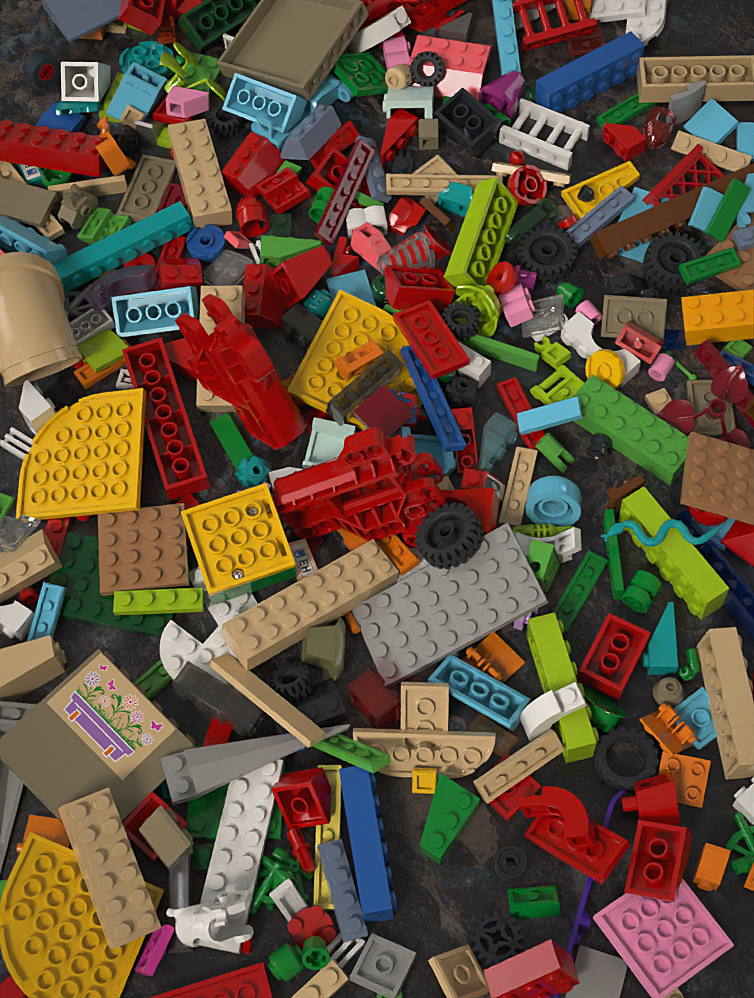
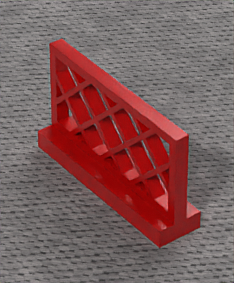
M697 144L642 201L646 205L651 203L655 207L661 204L658 201L660 198L671 200L680 196L673 194L672 186H681L682 195L686 193L685 187L696 189L710 183V175L716 176L718 179L725 175L701 153L703 148ZM698 160L705 165V170H697L696 162ZM684 174H692L693 183L685 182ZM697 174L705 175L706 183H698Z

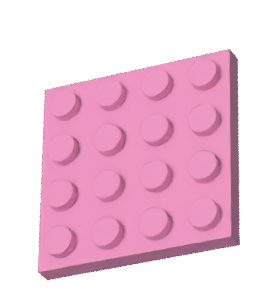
M683 878L675 902L625 893L593 917L652 998H665L734 946Z

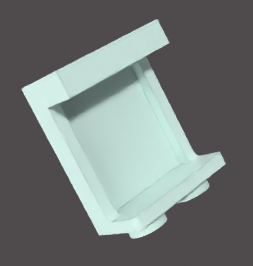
M434 86L406 87L400 90L388 87L387 94H384L383 113L386 112L387 119H389L392 108H425V119H432Z
M314 417L312 433L302 468L306 469L312 465L315 466L331 460L334 457L337 458L344 448V439L356 433V426Z

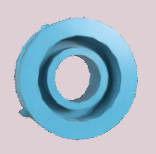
M546 476L536 480L527 491L525 511L528 518L535 524L551 523L554 524V527L574 524L581 515L580 503L582 495L580 489L571 480L561 476Z

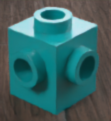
M245 457L238 464L237 467L239 469L234 475L238 477L242 485L252 488L263 484L268 479L266 475L270 469L266 467L267 463L260 457Z

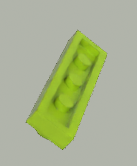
M203 588L114 591L113 613L115 615L204 612Z

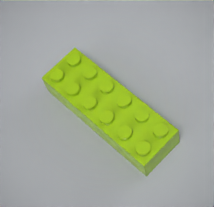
M497 177L479 181L475 188L444 278L455 289L458 285H487L489 272L498 264L518 202Z
M642 487L622 500L619 523L633 520L641 527L647 537L653 538L656 536L660 526L665 521L671 520V518L648 490ZM624 528L625 531L628 530L632 535L634 543L638 547H642L646 552V557L650 563H655L659 568L663 579L673 585L676 595L686 601L688 609L693 615H697L702 620L723 606L729 587L694 545L688 543L682 537L678 529L670 528L663 542L657 546H646L638 540L631 528Z
M555 612L530 618L527 624L526 636L544 694L551 690L556 692L574 682L577 683L575 677L578 675L577 667L574 661H570L568 655L571 654L568 641L563 639V624L561 619L557 620ZM577 683L583 697H585L582 684ZM588 705L564 716L554 723L557 737L565 750L562 752L565 763L593 757L597 746L596 741H599L596 728L591 727L589 719H592Z

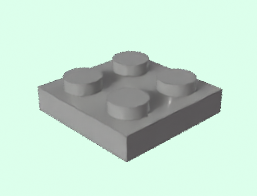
M371 933L350 975V981L387 998H397L417 958V953Z

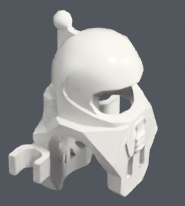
M237 882L230 883L226 886V892L212 899L185 908H169L166 913L167 916L176 918V934L183 944L190 947H198L200 939H202L212 948H228L251 939L254 933L253 927L249 925L236 926L227 923V916L247 909L248 901L252 900L251 892L236 891Z

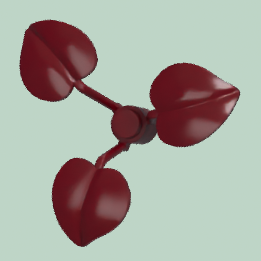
M742 365L729 367L715 376L711 383V392L714 396L721 398L712 400L708 408H705L703 411L693 415L694 408L690 402L684 399H675L667 403L656 414L658 418L683 434H687L694 429L693 419L708 414L710 418L719 419L721 422L724 437H720L719 440L751 449L750 440L746 433L740 429H733L728 434L724 421V414L727 409L724 399L731 404L738 403L745 398L748 392V383Z

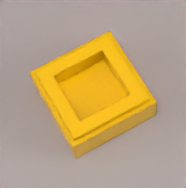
M413 768L412 793L434 794L437 768Z

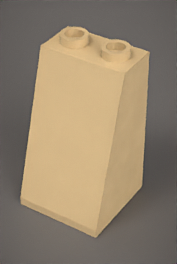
M50 635L0 649V701L14 702L65 672L64 664L67 663L65 652L61 650L59 643L54 642Z

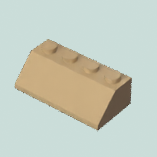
M43 529L0 553V603L63 567Z

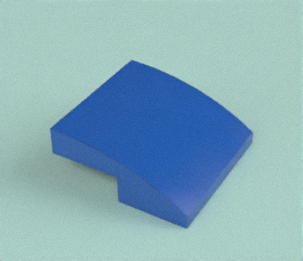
M55 102L36 124L38 127L46 126L50 129H64L77 133L80 131L86 117L79 113L56 115L58 103Z

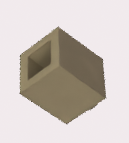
M419 119V150L438 149V119Z

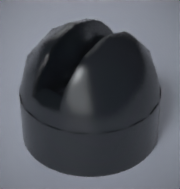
M583 185L577 195V199L587 203L593 200L594 191L591 187Z

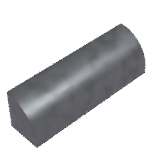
M192 854L171 871L168 869V909H179L193 905ZM168 916V925L175 928L176 918ZM174 930L168 942V953L194 952V947L183 944L178 939L176 930Z

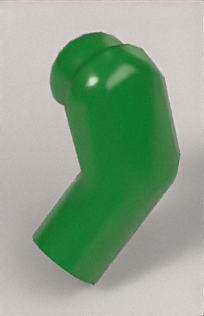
M695 648L686 650L688 663L679 669V675L686 681L692 680L701 670L698 652Z

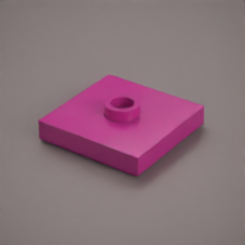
M168 924L161 925L162 928L152 933L135 968V972L141 975L153 976L159 961L165 955L167 944L175 930L174 927Z

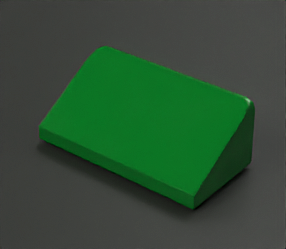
M556 885L508 889L511 918L514 917L515 920L560 915V903Z

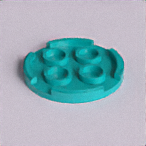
M157 41L139 42L138 46L131 49L127 48L123 51L119 58L122 73L125 74L131 64L135 62L164 76L171 69L160 65L161 55L164 52H168L175 58L174 52L166 47L164 43L158 44Z

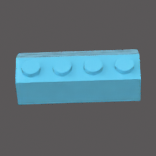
M235 73L222 109L256 123L257 116L261 115L273 123L274 130L285 134L301 119L307 100ZM261 122V125L268 127L266 123Z
M0 216V247L9 252L32 253L46 259L51 264L68 257V251L63 245H57L47 236H41L32 228L22 226L16 219L11 220L6 216Z
M189 286L111 297L116 333L119 338L180 330L175 319L183 313L198 319L199 306L196 287Z
M449 654L428 679L429 683H449V695L512 731L521 722L520 715L530 702V698L452 654Z

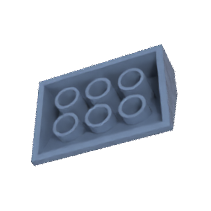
M42 0L46 12L70 43L118 19L122 0Z

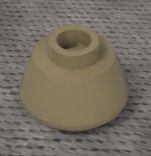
M662 678L653 687V697L659 705L666 703L676 707L684 699V687L675 678Z

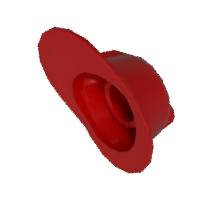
M425 224L426 231L419 241L425 250L426 257L440 259L447 254L452 255L454 249L444 242L430 226Z

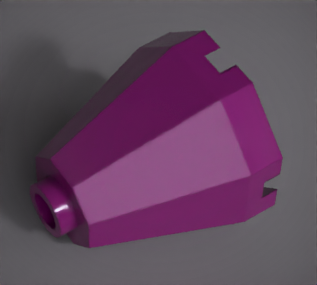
M509 71L484 86L479 92L480 103L483 106L485 103L492 105L511 119L516 113L525 86L523 75L518 71Z

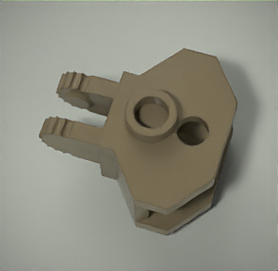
M73 183L71 185V192H65L62 195V205L58 213L59 221L69 222L73 229L83 227L99 203L97 197L81 190L77 184Z

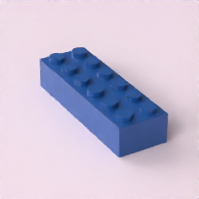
M630 31L536 80L535 104L562 114L569 109H574L585 101H589L592 97L606 92L609 88L621 84L624 80L636 76L639 58L643 57L645 45Z
M358 766L339 769L365 924L394 919L393 911H398L395 892L394 890H389V887L394 885L390 866L385 867V863L389 862L386 842H381V839L385 838L382 818H377L378 815H381L378 794L373 795L374 792H377L374 773Z

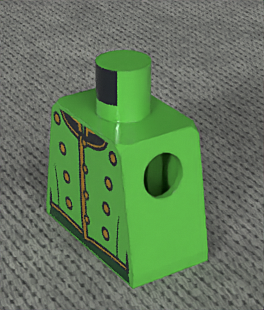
M533 539L527 560L542 590L546 592L549 590L561 562L553 544Z

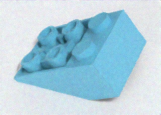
M133 62L126 71L106 114L120 120L125 109L130 105L145 114L144 119H148L164 94V85L167 78Z

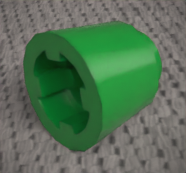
M569 282L562 283L557 288L558 297L568 308L575 307L581 301L584 294L583 289Z
M317 936L308 938L304 942L303 965L311 970H319L326 967L330 961V956L325 941Z

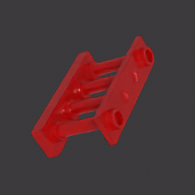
M517 0L515 3H512L513 14H520L526 33L522 41L524 52L594 33L597 26L595 18L589 19L586 17L581 0H573L580 20L573 24L568 21L562 2L564 0ZM553 3L556 5L562 24L561 27L555 29L551 28L544 7ZM535 8L538 9L544 29L543 32L537 34L533 33L527 14L528 10Z

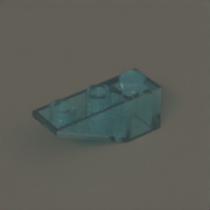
M498 412L492 415L483 429L478 470L486 471L489 474L492 472L496 460L502 459L506 452V447L509 443L513 444L518 436L517 423Z

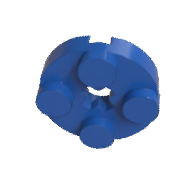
M205 225L204 228L200 229L199 227L194 228L186 239L189 254L193 258H198V260L208 263L214 262L224 252L227 245L223 231L215 225ZM210 241L208 245H203V242Z

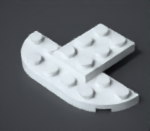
M592 0L589 19L595 18L596 23L627 19L626 33L632 31L646 46L648 41L655 35L657 37L664 27L667 0Z
M233 609L203 644L170 620L160 640V657L168 675L178 685L217 714L232 716L234 711L237 713L236 716L238 718L247 717L249 710L256 715L264 712L210 667L212 659L225 653L230 654L240 662L222 637V624L238 616L239 613ZM191 675L195 676L193 681L199 685V688L188 681ZM187 683L191 685V689L197 688V693L187 690L185 688ZM203 684H208L214 688L213 696L209 694V688H206L205 691L202 690ZM200 691L204 697H211V701L207 702L199 696ZM218 691L227 696L228 700L222 696L220 700L216 699ZM229 699L234 700L231 707L227 706ZM215 700L219 702L217 707L213 706ZM236 704H240L243 707L247 708V710L244 711L243 709L239 708L237 712L236 710H234Z

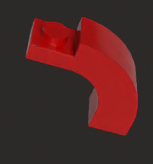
M545 786L542 787V795L540 796L529 795L528 797L519 798V808L526 818L549 815L564 818V838L571 848L596 846V831L593 820L581 801L571 792L558 787Z

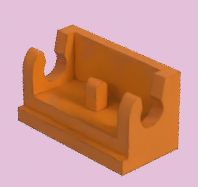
M370 339L365 345L343 357L339 356L336 358L334 364L344 379L348 381L380 363L384 353L375 341Z

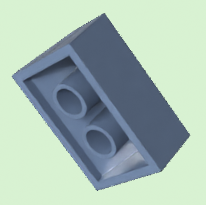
M319 105L314 108L313 112L285 140L280 154L281 159L309 160L341 127L333 106Z

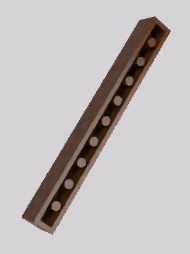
M754 163L595 232L589 239L599 259L607 257L610 260L618 256L619 251L625 250V252L634 249L636 244L640 242L643 245L652 241L653 236L662 233L666 235L674 227L677 230L686 226L687 221H690L703 187H709L724 195L732 178L738 179L745 184L746 176L754 173Z

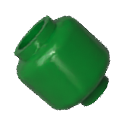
M283 943L269 955L270 963L267 965L278 981L281 979L290 981L304 970L305 966L302 962L303 952L298 945L292 947L289 943Z

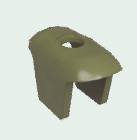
M340 616L335 626L308 628L307 637L302 639L301 662L327 670L332 681H336L342 675L344 668L346 628Z

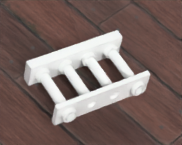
M521 98L519 100L520 115L512 127L505 125L501 127L499 143L569 170L572 163V152L570 151L579 138L588 140L590 125ZM527 117L537 121L529 134L519 131ZM544 124L554 127L546 141L536 138ZM561 131L571 134L564 148L553 145Z

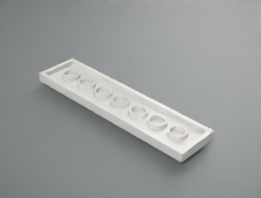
M278 759L229 783L201 902L226 892L227 884L236 882L238 884L236 891H250L253 899L276 800L271 788L281 777L284 765L283 760ZM252 900L248 901L246 910L227 916V923L236 926L246 925ZM200 939L199 946L212 948V946ZM242 942L228 948L213 949L240 954Z

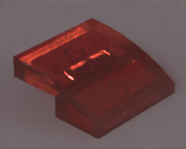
M596 20L597 26L594 33L566 38L565 43L569 56L588 54L605 45L601 20Z

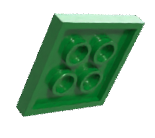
M370 52L341 54L331 69L356 97L387 94L388 86L385 81L387 71Z

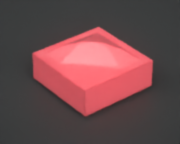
M227 231L224 235V238L235 248L249 249L251 241L240 231Z

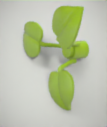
M175 41L173 45L176 51L185 58V64L182 68L168 52H164L161 55L160 65L166 66L176 73L164 85V89L168 94L173 86L191 89L206 83L223 101L226 100L227 94L224 89L211 78L209 80L204 78L185 87L186 81L184 79L187 75L184 70L189 63L196 67L198 62L194 55L180 43Z

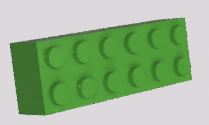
M591 375L573 396H578L580 399L583 416L582 419L575 420V423L593 435H603L609 438L612 442L611 447L668 485H671L684 470L688 436L594 375Z

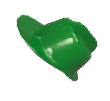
M583 686L585 698L589 701L588 706L592 716L590 721L594 726L604 732H608L617 724L620 717H627V713L618 708L604 694L594 688Z

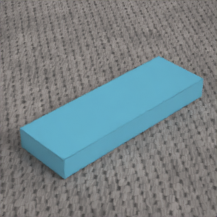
M578 396L517 413L521 435L583 418Z
M43 582L27 642L49 635L53 639L67 588Z

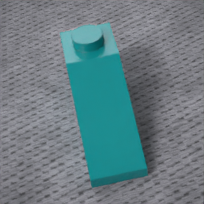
M674 602L668 603L648 645L647 652L643 653V667H647V675L676 674L678 659Z

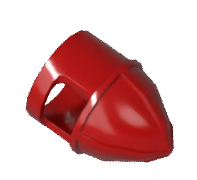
M252 195L242 198L236 208V218L241 233L247 237H257L266 233L269 229V222L266 217L267 210L262 202ZM260 221L266 222V225L262 229L259 225Z

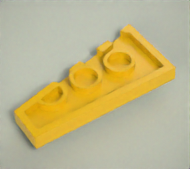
M628 161L563 190L561 196L572 212L576 214L578 220H580L618 187L629 188L639 180L640 174L633 164ZM583 185L591 187L594 191L593 200L587 203L577 199V195Z

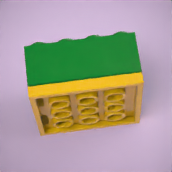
M267 483L181 511L212 605L297 577L296 564Z

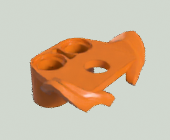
M101 118L97 124V127L101 129L100 137H107L108 139L95 147L114 176L127 169L135 168L137 163L122 153L111 136L108 118Z

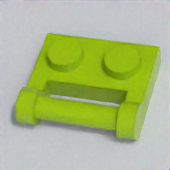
M561 364L540 385H535L531 388L530 392L536 399L541 400L545 405L572 398L584 385V382ZM561 377L565 378L548 393L544 392Z

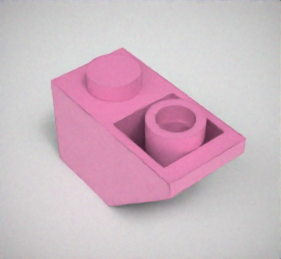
M173 86L166 97L167 115L187 118L208 111L210 109L209 92Z

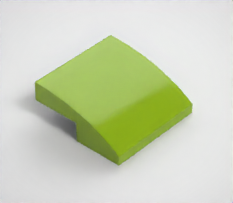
M109 329L78 344V350L82 354L83 362L88 363L95 373L124 359L122 349L128 348Z

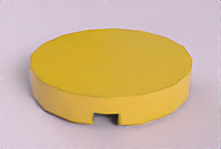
M601 349L594 352L587 359L585 369L588 379L591 375H594L614 389L619 387L624 381L625 366L616 352L609 349Z

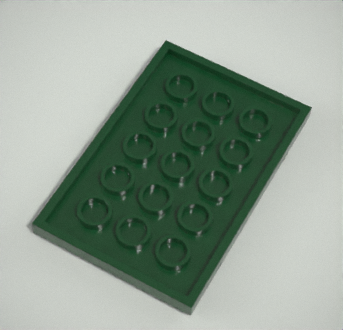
M72 532L67 533L58 558L63 567L53 572L49 583L67 588L59 617L161 638L169 621H174L176 613L115 615L113 613L114 595L102 596L100 594L99 539ZM188 556L189 571H190V567H191V564H192L193 559H192L191 556ZM184 586L166 589H184Z

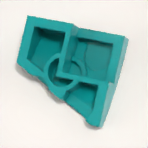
M61 99L56 107V115L100 111L102 102L101 100L100 102L62 101Z

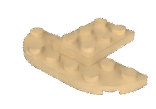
M402 682L401 730L353 728V739L390 755L391 763L378 770L383 774L395 777H412L413 768H437L436 778H439L440 773H442L449 779L475 772L476 768L489 759L495 745L496 733L448 731L449 683Z

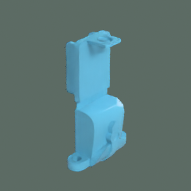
M329 72L311 100H307L301 119L285 134L274 130L273 123L261 115L257 116V123L253 122L251 129L256 134L266 137L280 151L283 149L285 140L291 135V132L302 124V121L313 112L315 107L319 105L329 106L338 98L344 102H349L354 95L340 79ZM261 122L266 123L268 127L261 125Z

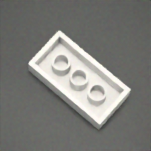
M100 304L70 322L77 344L107 329L112 330L115 328L113 319Z

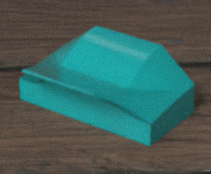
M452 181L445 190L439 193L438 209L465 217L473 197L471 187Z

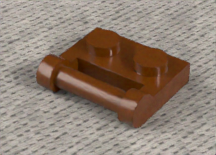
M639 474L635 478L630 477L626 479L619 488L611 487L607 493L609 500L605 509H613L614 517L619 515L622 500L644 487V478Z

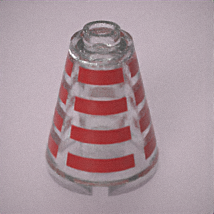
M422 232L411 235L378 257L376 264L379 272L385 274L386 265L434 268L435 254L434 250H430L428 247L431 244L430 240Z

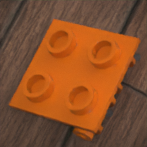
M495 632L491 633L475 648L470 647L466 651L467 655L462 659V661L501 683H504L525 664V661Z
M663 703L658 708L659 711L639 719L643 723L644 729L660 742L661 748L671 756L691 747L692 743L697 740L696 732L688 724L685 725V720L675 726L681 719V716L678 715L674 718L678 713L671 705Z
M663 751L660 757L658 775L672 772L675 781L677 803L702 808L711 760L681 754L671 756Z
M29 815L23 842L17 844L16 851H21L29 832L66 848L70 847V840L64 825L57 818Z

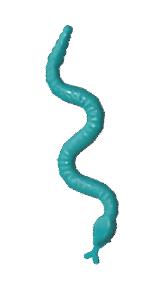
M671 519L665 521L660 526L655 537L649 538L636 522L627 520L614 524L610 527L608 534H602L601 537L605 538L604 541L606 542L609 536L619 535L623 532L624 528L628 527L633 530L642 544L657 546L663 542L670 528H676L688 543L698 545L711 539L719 531V528L716 527L701 537L696 538L691 535L687 526L682 521Z

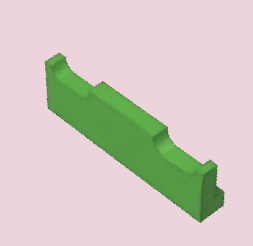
M358 191L353 198L359 201L358 204L365 207L384 205Z

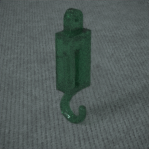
M548 198L540 199L536 208L514 224L504 240L507 243H510L512 240L516 243L525 233L528 234L530 229L533 230L547 216L543 210V205L551 208L552 213L549 214V217H555L557 214L555 203Z

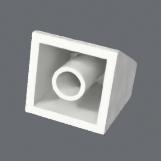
M61 62L62 101L100 102L111 86V66L98 62Z

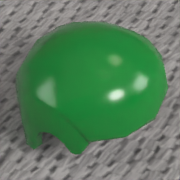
M46 168L41 172V180L47 188L48 186L70 183L72 174L70 172Z

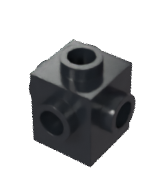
M111 124L109 132L122 153H126V151L134 152L138 145L140 134L135 132L134 128L130 125Z
M454 375L450 382H446L443 389L448 405H452L455 408H469L475 400L477 382Z

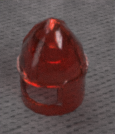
M654 107L649 110L646 120L642 125V135L646 138V146L649 149H658L665 145L672 136V130L676 122V116L672 111L663 107ZM665 113L671 117L672 123L666 124L658 121L660 114Z

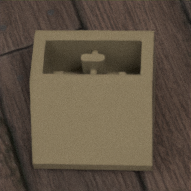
M160 806L139 828V831L161 861L171 871L193 853L192 845L194 843L192 836L185 828L180 830L177 822L178 819L169 808L165 811Z

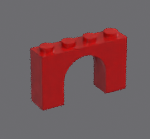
M494 488L441 490L445 495V504L448 503L451 506V503L456 502L458 505L461 503L465 507L468 506L482 524L484 535L496 529L499 498ZM431 500L430 502L437 503L440 500ZM411 507L410 509L416 510L420 507ZM423 517L405 521V530L402 533V537L408 548H417L415 532H419L417 529L419 524L423 525L421 521Z

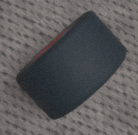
M37 49L29 53L25 58L23 72L34 84L44 87L57 78L59 63L46 50Z

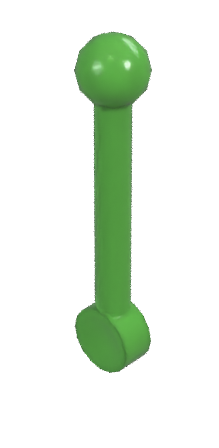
M671 351L665 352V354L673 358L675 365L689 377V380H697V376L691 374L673 357Z

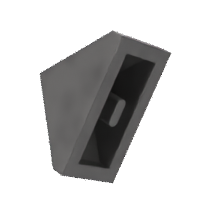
M469 12L439 27V38L468 42L472 30V13Z
M153 118L135 120L137 133L140 134V142L157 146L156 140L163 127H168V123L156 121Z

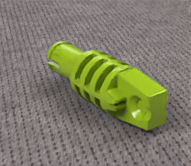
M551 523L528 524L513 527V532L529 537L546 538L571 529L574 525L554 527V524Z

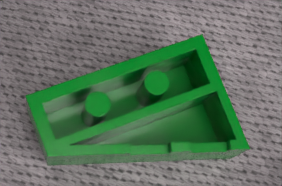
M442 773L439 775L420 842V852L438 865L443 863L480 808V798Z

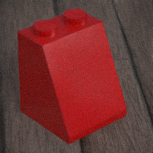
M323 245L282 262L269 273L286 310L301 301L332 264L330 254Z

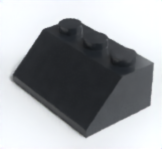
M463 87L434 112L436 119H438V124L475 158L490 146L501 124L497 117Z
M332 679L314 685L311 688V693H306L307 697L305 699L300 697L301 701L293 700L291 704L320 728L333 727L348 720L347 711ZM274 720L279 735L290 733Z

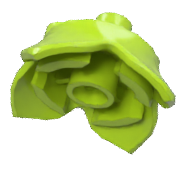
M458 285L456 287V294L460 297L455 302L458 301L460 305L462 301H465V305L471 303L472 308L474 306L477 308L480 317L477 333L478 335L490 338L497 328L499 315L503 312L502 305L494 294V289L490 285ZM456 318L453 320L462 325L469 322L465 318Z

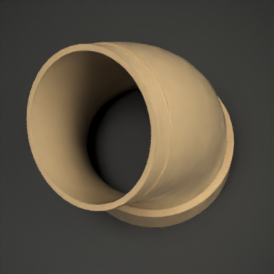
M11 252L0 255V374L4 379L5 387L24 384L27 380L32 382L47 377L83 359L64 309L65 296L60 275L49 261L32 253Z

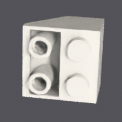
M27 380L23 385L19 410L30 430L36 435L41 427L57 412L52 401L42 396L43 392L36 384L32 386Z

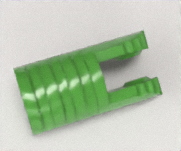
M550 433L544 435L535 445L562 473L567 470V467L557 456L560 455L566 462L571 464L575 460Z

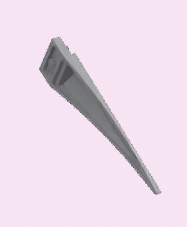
M0 701V738L37 704ZM1 760L0 873L24 785Z
M350 725L321 728L326 732L324 739L348 730ZM289 733L187 749L181 753L162 757L161 763L172 804L175 805L197 799L239 777L307 746Z

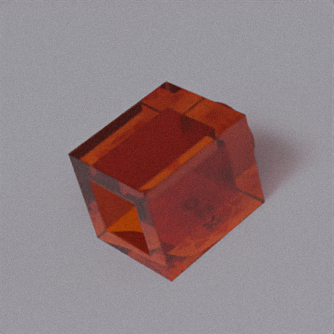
M173 16L162 17V22L156 29L158 44H173L176 41Z

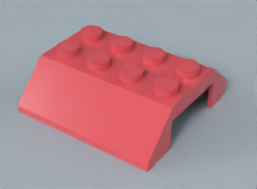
M417 35L408 67L411 69L410 63L413 62L412 59L418 53L424 51L437 53L445 63L444 77L439 83L434 85V97L443 99V96L452 97L463 87L479 101L482 79L487 61H491L493 45ZM429 61L424 62L421 65V73L426 77L431 76L434 73V65ZM413 79L408 87H419L420 84H416Z

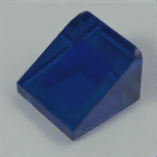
M664 329L663 349L684 350L686 343L685 332L682 330Z

